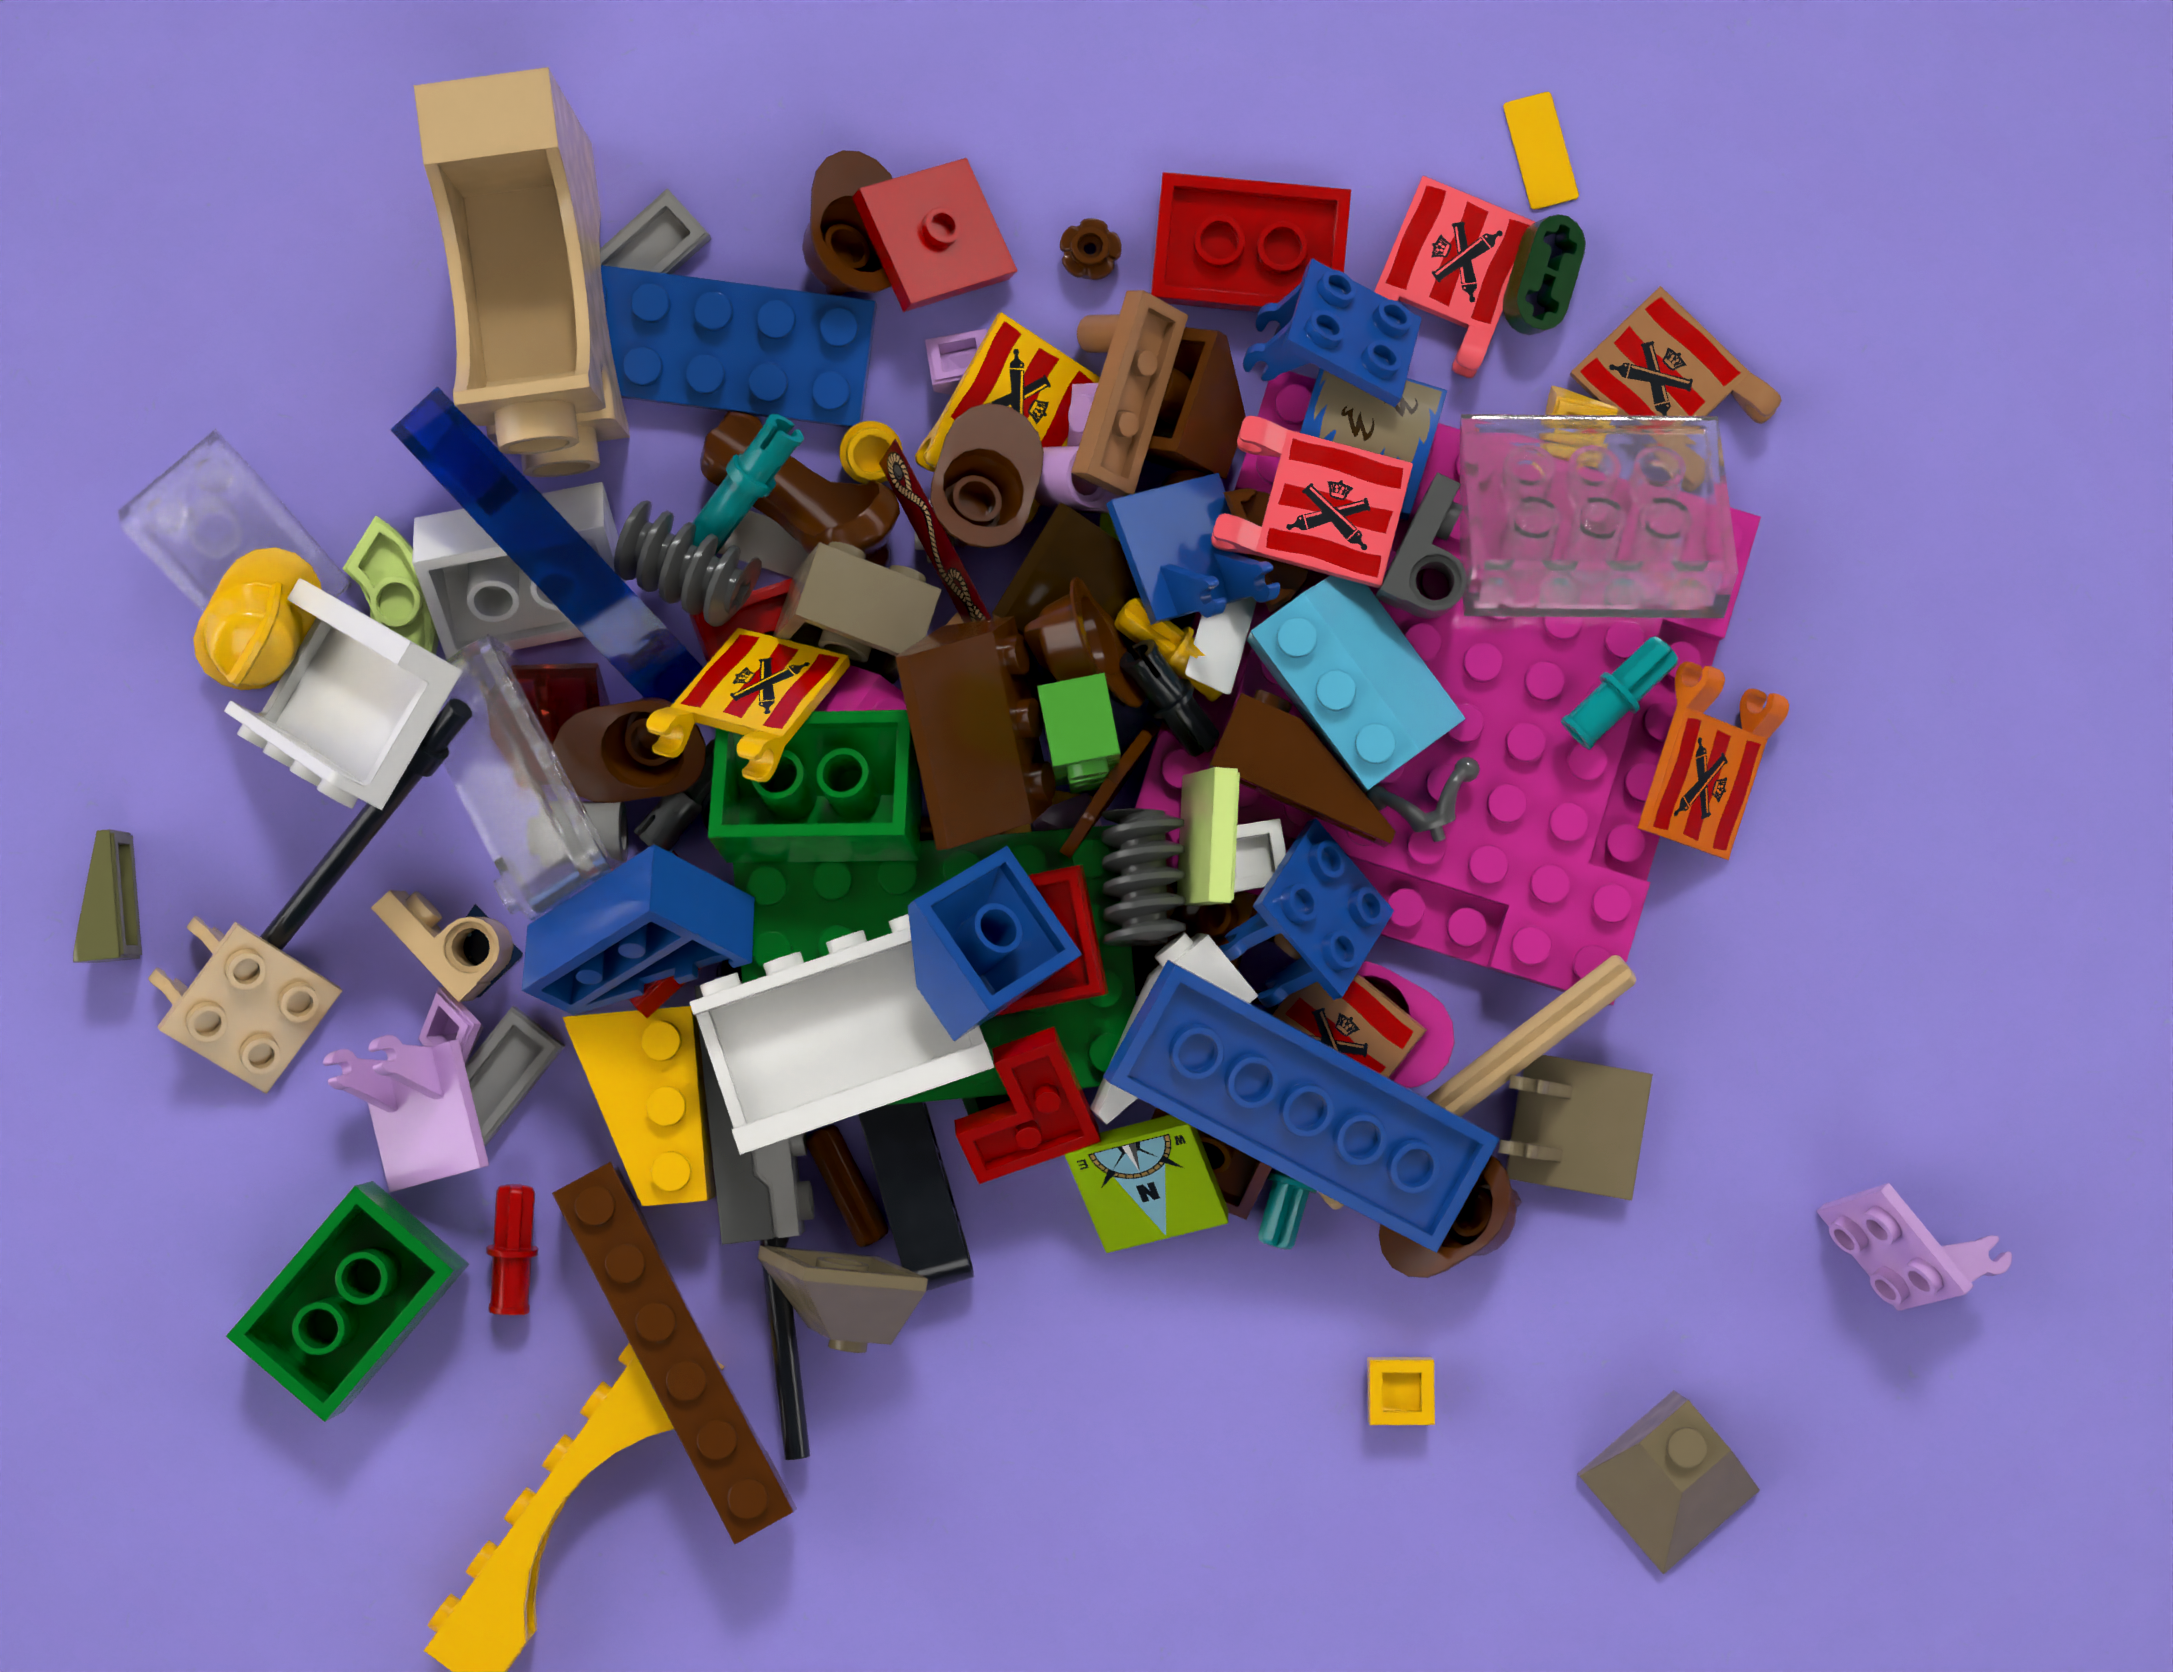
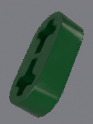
M1558 214L1537 221L1526 229L1521 238L1503 299L1505 319L1513 329L1521 334L1533 335L1552 329L1562 322L1567 313L1586 245L1582 229L1569 216ZM1554 233L1556 235L1555 245L1562 249V254L1549 260L1551 246L1544 242V237ZM1539 291L1537 303L1544 307L1545 310L1543 314L1533 317L1534 306L1526 301V296Z

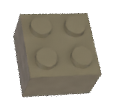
M819 542L793 575L773 637L849 655L850 665L879 674L891 684H894L900 678L895 657L926 637L942 589L925 583L926 577L912 568L892 565L888 569L865 560V553L852 545L842 542H830L826 545Z

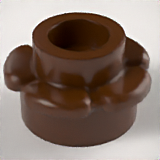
M1096 218L1083 219L1079 226H1070L1062 234L1060 240V250L1064 252L1062 264L1074 277L1091 280L1103 279L1112 273L1114 261L1121 256L1122 244L1117 233L1108 230V225L1104 221ZM1087 244H1093L1096 246V252L1089 255L1084 251V247Z

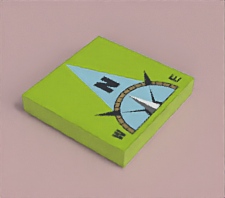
M1172 1115L1100 1132L1101 1142L1065 1154V1158L1106 1253L1228 1224V1207L1197 1129Z

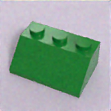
M907 710L813 711L786 744L776 771L767 782H757L742 776V769L747 766L749 760L738 756L737 744L744 735L716 728L708 838L726 863L919 861L922 794L919 765Z

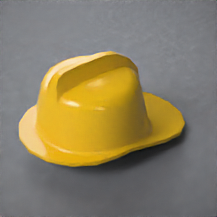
M277 547L255 549L235 560L219 582L198 621L193 637L195 657L207 675L221 685L238 690L262 689L281 679L317 618L287 600L299 577L321 589V582L308 562L295 552Z

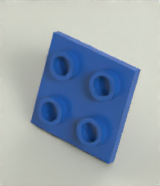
M1311 259L1306 266L1302 282L1279 303H1268L1260 308L1255 322L1257 331L1262 332L1270 321H1277L1279 326L1274 336L1267 343H1256L1247 349L1243 360L1245 372H1250L1258 361H1263L1267 365L1263 370L1261 380L1270 381L1282 373L1312 363L1393 407H1396L1402 398L1422 317L1409 311L1401 303L1379 295L1353 281L1345 273L1333 270L1314 259Z
M1219 473L1111 499L1106 503L1151 625L1200 612L1202 616L1209 618L1222 614L1226 604L1253 597L1257 602L1262 603L1276 599L1279 595L1280 584L1278 582L1269 585L1265 583V575L1273 570L1271 563L1248 558L1247 554L1220 550L1211 544V536L1216 519L1220 514H1231L1223 493L1226 491Z
M1314 818L1306 822L1255 901L1253 907L1258 913L1228 932L1225 938L1229 943L1221 945L1219 948L1229 961H1232L1241 956L1247 949L1282 933L1302 957L1265 981L1269 989L1257 994L1259 1001L1266 1008H1271L1282 1002L1288 995L1315 982H1318L1329 996L1336 1000L1344 996L1394 910L1322 824Z

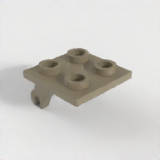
M1541 1055L1521 1071V1077L1511 1075L1509 1088L1518 1089L1510 1141L1500 1139L1498 1149L1499 1153L1508 1154L1505 1169L1508 1172L1509 1179L1632 1201L1653 1074Z

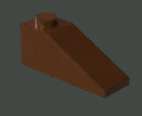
M1260 689L1256 690L1254 697L1241 693L1208 769L1213 767L1237 768L1238 772H1240V785L1384 848L1390 845L1396 831L1301 718L1289 714L1292 704L1277 695Z

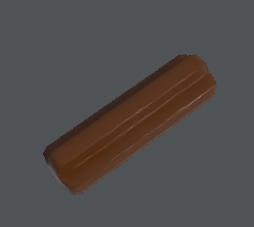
M828 1125L806 1138V1145L856 1244L859 1247H866L884 1238L888 1234V1226L838 1127Z

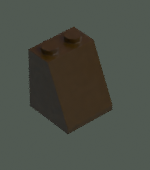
M1060 502L993 610L992 615L993 619L1014 616L1018 634L1024 636V627L1029 622L1039 618L1040 612L1047 605L1070 593V582L1076 576L1083 580L1092 597L1114 621L1129 600L1134 598L1141 599L1120 541L1072 508ZM1196 613L1169 621L1182 630L1190 625ZM1127 637V639L1129 640L1131 646H1133V645L1136 644L1135 642H1133L1131 639H1129V638ZM1108 688L1109 697L1125 707L1126 704Z

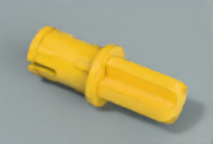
M1140 598L1129 600L1123 606L1114 622L1117 630L1135 643L1146 639H1153L1159 647L1158 650L1174 672L1182 679H1188L1193 687L1205 695L1209 701L1213 702L1222 695V692L1200 683L1185 674L1190 655L1196 659L1198 656H1205L1194 645L1193 629L1186 626L1181 630L1169 620L1151 625Z

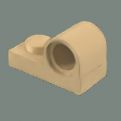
M389 890L371 907L458 1002L473 1001L491 984L490 981L511 960L514 948L512 936L506 926L496 919L487 917L459 918L442 931L437 925L442 919L441 914L429 900L417 891L409 895L406 891ZM475 929L480 930L486 935L490 945L487 958L479 965H475L467 959L463 948L466 937Z

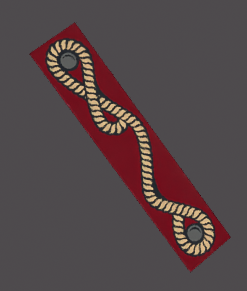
M895 438L879 462V465L894 490L963 623L992 619L943 526L936 519L928 498Z

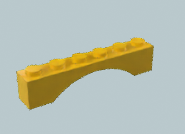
M628 1343L618 1358V1361L627 1367L613 1387L602 1381L581 1409L580 1414L589 1420L575 1440L564 1434L543 1462L542 1467L548 1470L550 1475L540 1489L535 1493L526 1487L505 1515L504 1520L511 1524L512 1528L502 1542L497 1546L489 1540L467 1568L465 1573L471 1576L474 1581L462 1598L459 1599L451 1593L429 1621L427 1626L436 1634L424 1651L452 1672H507L537 1631L536 1592L540 1563L552 1527L570 1495L593 1469L614 1453L648 1436L674 1429L630 1343ZM717 1361L719 1367L723 1370L725 1366Z

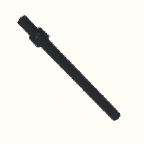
M456 698L450 699L435 718L384 808L380 810L368 803L363 807L261 934L260 937L283 950L423 776H432L448 757L449 750L447 746L472 717V711L466 703Z

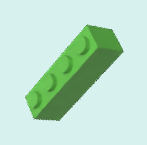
M1105 673L1037 686L1056 786L1069 784L1070 794L1099 790L1108 774L1119 763L1121 754Z

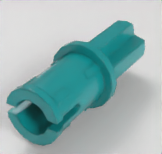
M1656 636L1650 637L1612 674L1604 672L1599 676L1601 684L1568 716L1565 715L1561 719L1562 725L1578 743L1590 750L1594 743L1628 711L1635 714L1640 709L1638 701L1677 666L1679 661L1677 655L1665 641Z
M1276 1170L1275 1174L1269 1173L1267 1177L1268 1180L1273 1181L1258 1238L1264 1244L1287 1250L1292 1249L1295 1245L1309 1192L1316 1193L1317 1191Z

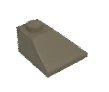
M759 1246V1261L808 1328L829 1338L828 1347L835 1350L865 1353L867 1352L868 1343L891 1345L926 1292L928 1278L879 1256Z
M1674 1390L1577 1473L1662 1574H1665L1760 1491L1728 1445L1692 1403Z

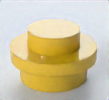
M863 421L853 425L846 431L839 446V459L843 469L851 478L863 484H867L873 479L880 483L887 481L879 462L895 438L903 452L898 435L889 426L878 421Z

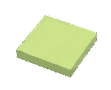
M1213 767L1183 775L1180 819L1184 820V827L1180 828L1179 844L1185 846V852L1179 854L1178 869L1185 871V878L1177 881V895L1186 898L1185 905L1231 903V900H1234L1240 772H1238L1237 768Z

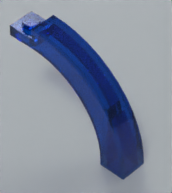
M437 386L390 429L391 432L643 697L663 698L674 703L703 669L702 665L480 429L454 406L450 398Z

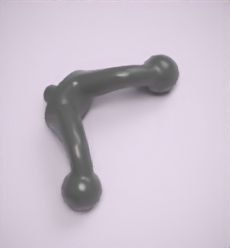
M1463 757L1458 760L1454 771L1441 792L1436 809L1428 813L1423 812L1404 798L1388 792L1382 786H1373L1365 795L1377 810H1382L1389 806L1409 823L1414 832L1430 830L1433 841L1439 842L1446 838L1442 826L1456 819V798L1462 782H1471L1479 775L1480 767L1478 762L1470 757Z

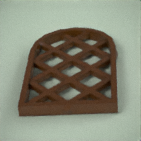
M1151 721L1145 725L1120 758L1119 763L1114 766L1060 849L1061 853L1069 858L1073 856L1092 827L1101 818V813L1106 811L1156 737L1160 727Z

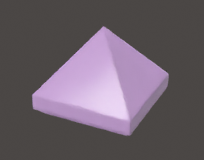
M438 987L418 1040L424 1046L432 1047L459 1039L464 1064L466 1065L480 1037L483 1026L445 987Z

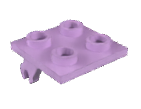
M385 1035L372 1040L368 1050L370 1052L385 1051L388 1057L387 1060L357 1058L348 1049H340L326 1055L323 1061L325 1066L338 1064L342 1068V1075L328 1079V1084L334 1089L344 1090L368 1102L389 1193L489 1166L459 1039L429 1047L405 1045L397 1037Z
M1890 1183L1825 1203L1816 1211L1829 1226V1233L1833 1241L1842 1250L1852 1254L1870 1276V1283L1874 1291L1884 1301L1892 1304L1897 1311L1966 1295L1974 1287L1971 1282L1983 1275L1995 1276L2002 1274L2009 1269L2012 1262L2010 1251L2000 1253L1993 1261L1989 1258V1251L1999 1242L1998 1236L1991 1235L1976 1241L1940 1246Z

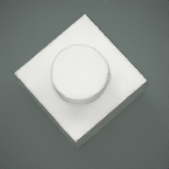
M1280 818L1237 825L1234 893L1265 888L1283 860L1286 850Z

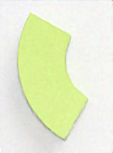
M375 516L342 569L360 585L370 606V618L436 655L439 637L412 564L413 547L396 529Z

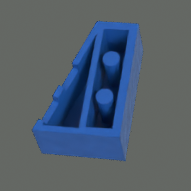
M653 844L527 925L521 991L571 1015H576L644 995V984L674 976V979L679 984L698 979V968L729 959L728 963L733 968L752 963L755 897L677 857L672 852Z

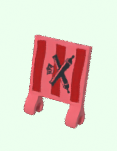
M1422 176L1374 292L1389 300H1399L1467 328L1453 361L1452 370L1466 378H1473L1481 366L1502 314L1504 294L1521 238L1526 229L1535 221Z
M1257 416L1245 417L1237 439V447L1243 452L1254 455L1280 457L1261 527L1238 516L1226 513L1220 514L1216 519L1211 536V544L1220 550L1257 555L1380 589L1413 463L1288 430Z

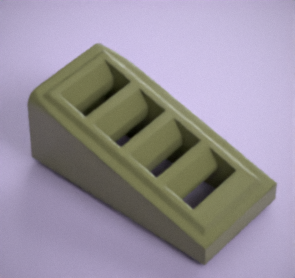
M111 829L97 830L76 933L73 963H100L140 959L142 947L133 835L129 832Z

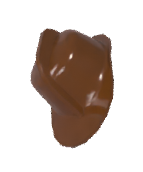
M842 150L826 157L815 171L811 188L810 222L804 233L802 251L805 263L812 274L826 286L827 295L841 296L846 292L855 291L877 293L891 287L852 197L861 187L893 178L876 159L860 151Z
M988 403L971 407L954 420L945 436L931 482L930 503L938 522L943 526L948 535L954 537L955 546L964 548L970 545L988 549L1006 545L1020 535L1029 518L1042 473L1044 451L1039 434L1024 415L1009 406Z
M1077 576L1073 577L1070 582V593L1047 605L1040 612L1039 618L1029 622L1024 627V639L1036 660L1046 671L1052 673L1057 682L1105 673L1107 687L1126 705L1138 708L1145 701V696L1138 686L1119 665L1120 659L1126 651L1135 660H1138L1129 640L1116 629L1113 618L1092 597L1083 580Z
M643 697L630 702L597 706L575 713L560 727L553 742V766L560 781L575 795L593 802L618 803L669 796L685 791L699 779L706 764V743L698 725L695 723L688 742L678 757L671 758L653 753L652 745L658 741L660 735L647 731V719L654 711L670 707L673 703L663 698Z
M1490 1156L1437 1253L1380 1224L1378 1236L1381 1251L1391 1267L1408 1277L1429 1278L1449 1270L1471 1256L1486 1255L1500 1248L1511 1235L1516 1222L1517 1207L1522 1203L1518 1193L1511 1188L1506 1169L1496 1157Z

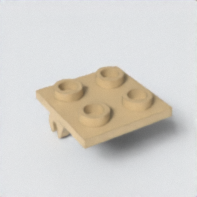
M194 916L186 927L205 944L213 955L189 988L177 978L174 981L171 980L164 970L155 968L148 980L160 989L173 1005L157 1027L161 1032L267 1094L339 997L342 989L237 922H234L224 935L216 927L211 929L201 918Z

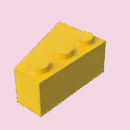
M691 1006L658 1008L648 1018L638 1010L563 1017L568 1034L641 1205L653 1206L708 1201L716 1197L699 1026Z

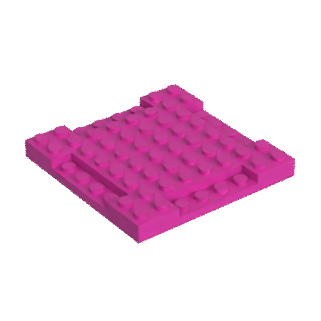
M1288 371L1268 381L1257 417L1264 418L1288 430L1300 433L1316 379ZM1438 423L1409 519L1406 521L1399 518L1385 575L1429 484L1438 472L1461 484L1453 501L1462 505L1463 509L1447 541L1435 536L1432 544L1450 552L1460 560L1466 571L1467 584L1465 592L1449 612L1438 618L1430 619L1412 615L1400 608L1396 609L1380 600L1379 602L1466 719L1375 786L1384 787L1388 792L1404 798L1423 812L1428 813L1436 809L1441 792L1454 771L1458 760L1463 757H1470L1476 760L1480 767L1479 775L1471 782H1462L1456 798V819L1442 826L1446 838L1439 842L1433 841L1430 830L1414 832L1409 823L1398 812L1386 806V808L1378 811L1396 833L1392 843L1384 848L1240 784L1237 825L1280 818L1287 853L1306 822L1316 818L1394 910L1380 935L1565 992L1613 955H1618L1627 962L1651 883L1647 881L1660 839V836L1637 827L1677 707L1675 691L1676 671L1680 664L1688 661L1700 665L1702 670L1705 666H1712L1719 641L1725 638L1761 517L1638 479L1635 483L1628 482ZM1246 453L1235 490L1252 488L1257 491L1271 493L1280 457ZM1424 569L1417 573L1416 586L1421 595L1430 600H1441L1447 597L1449 590L1448 581L1442 573L1434 569ZM1309 570L1308 579L1296 597L1331 575ZM1368 586L1373 594L1376 595L1379 588ZM1256 601L1248 635L1252 629L1272 616L1269 613L1266 602L1260 603ZM1196 612L1191 627L1194 630L1192 636L1194 639L1202 616L1200 612ZM1656 636L1665 641L1678 657L1677 666L1638 701L1640 709L1635 714L1628 711L1594 743L1590 750L1584 748L1564 728L1561 719L1565 715L1568 716L1601 684L1599 676L1604 672L1612 674L1650 637ZM1247 641L1244 645L1232 692L1229 695L1222 693L1219 698L1211 702L1206 699L1205 695L1194 688L1192 696L1219 732V737L1215 741V747L1208 753L1203 752L1196 757L1188 755L1162 720L1135 808L1162 810L1165 814L1181 818L1183 775L1208 769L1241 693L1254 697L1256 690L1260 689L1287 700L1292 704L1289 714L1301 718L1314 733ZM1180 828L1166 833V840L1179 844ZM1179 854L1166 859V866L1178 869ZM1264 888L1244 892L1260 895Z

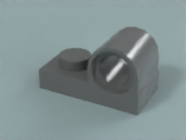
M1437 472L1429 484L1387 570L1381 588L1378 589L1375 595L1378 600L1396 609L1400 608L1412 615L1430 619L1438 618L1449 612L1463 596L1467 578L1462 563L1450 552L1432 544L1435 536L1447 541L1459 518L1463 506L1454 502L1453 499L1461 485L1460 483ZM1424 569H1434L1442 573L1448 581L1449 590L1447 597L1441 600H1430L1421 595L1416 586L1417 573Z

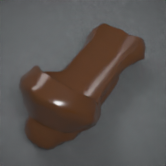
M728 411L718 427L712 429L707 434L700 457V467L702 474L711 483L719 487L728 475L726 466L733 455L737 454L739 456V454H743L763 427L760 419L745 412ZM790 455L774 477L776 481L775 488L769 496L758 498L753 507L777 522L802 545L808 554L813 551L819 542L826 545L830 542H842L863 551L866 555L865 560L887 568L891 560L888 537L900 514L899 503L894 490L874 479L870 480L867 484L830 482Z

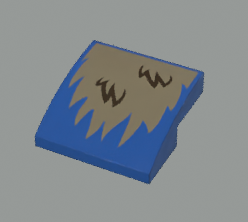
M1319 368L1300 433L1413 463L1399 517L1408 521L1448 390L1407 378L1402 398L1396 407H1393Z

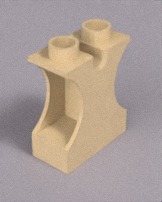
M548 67L413 85L423 164L439 218L452 290L457 350L456 378L453 388L454 406L474 425L486 426L487 437L498 447L500 452L520 454L523 474L526 476L559 477L594 470L600 466L597 442L629 438L630 433L618 385L605 309L600 262L601 211L592 143Z

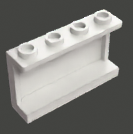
M299 577L287 600L317 618L298 648L295 658L284 672L261 712L255 713L231 700L224 712L242 723L237 733L239 736L264 749L263 752L271 758L290 767L289 770L292 773L317 786V790L351 809H353L359 798L382 810L463 671Z
M908 914L889 921L892 933L867 941L864 931H857L826 942L829 955L804 963L800 951L764 963L763 967L767 976L741 984L738 973H734L700 985L703 997L689 1003L693 1015L697 1017L734 1128L731 1130L740 1155L994 1068L980 1026L953 1041L916 987Z

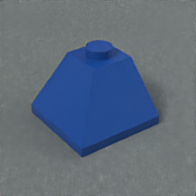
M1008 846L918 897L908 905L916 987L953 1041H956L991 1019L1082 955Z

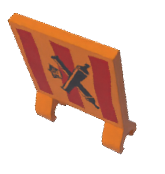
M1689 661L1683 662L1679 665L1675 675L1677 707L1637 828L1729 860L1767 740L1785 720L1789 711V703L1784 696L1777 693H1770L1767 696L1758 689H1748L1741 697L1740 718L1742 729L1704 714L1722 692L1725 683L1724 673L1712 666H1705L1702 670V667ZM1766 699H1767L1766 706H1765V708L1762 710L1763 705H1764V703H1765V701H1766Z

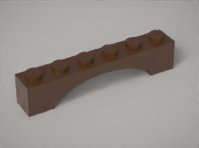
M609 1162L553 1192L552 1194L734 1545L793 1513L797 1509L795 1503L701 1333L619 1167Z

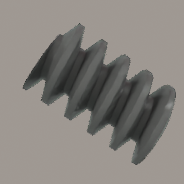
M648 500L640 502L633 508L620 533L614 556L615 574L625 581L636 578L637 585L646 592H653L659 589V596L669 604L677 603L681 600L682 609L686 613L698 615L703 612L704 620L713 627L725 624L738 612L751 595L761 573L762 561L758 557H754L741 570L737 568L741 553L739 547L735 545L729 547L722 557L718 558L715 556L719 540L716 535L712 533L707 535L697 547L693 545L696 533L695 524L691 522L684 524L677 534L674 535L671 533L674 521L673 513L666 510L661 513L654 523L649 522L652 510L651 502Z
M1126 808L1103 811L1101 816L1104 819L1118 825L1104 830L1101 834V841L1107 846L1119 849V851L1104 856L1102 868L1108 872L1120 875V877L1105 882L1102 886V893L1106 897L1121 901V903L1110 906L1103 911V920L1122 928L1105 935L1103 944L1118 947L1164 945L1168 942L1169 936L1186 931V923L1167 918V911L1186 904L1185 897L1167 892V885L1184 879L1185 871L1166 866V859L1185 852L1184 845L1166 840V833L1184 827V820L1165 814L1162 810Z

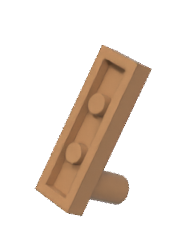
M1144 290L1126 291L1120 314L1087 315L1080 321L1077 328V340L1081 348L1089 353H1107L1071 473L1115 495L1127 496L1135 493L1189 315Z

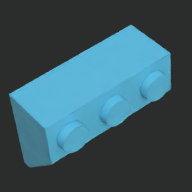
M1329 576L1300 594L1252 629L1246 640L1322 744L1363 793L1367 792L1466 719L1379 600L1365 584Z

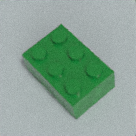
M374 1181L355 1185L226 1337L320 1419L326 1422L346 1410L468 1267L469 1263Z

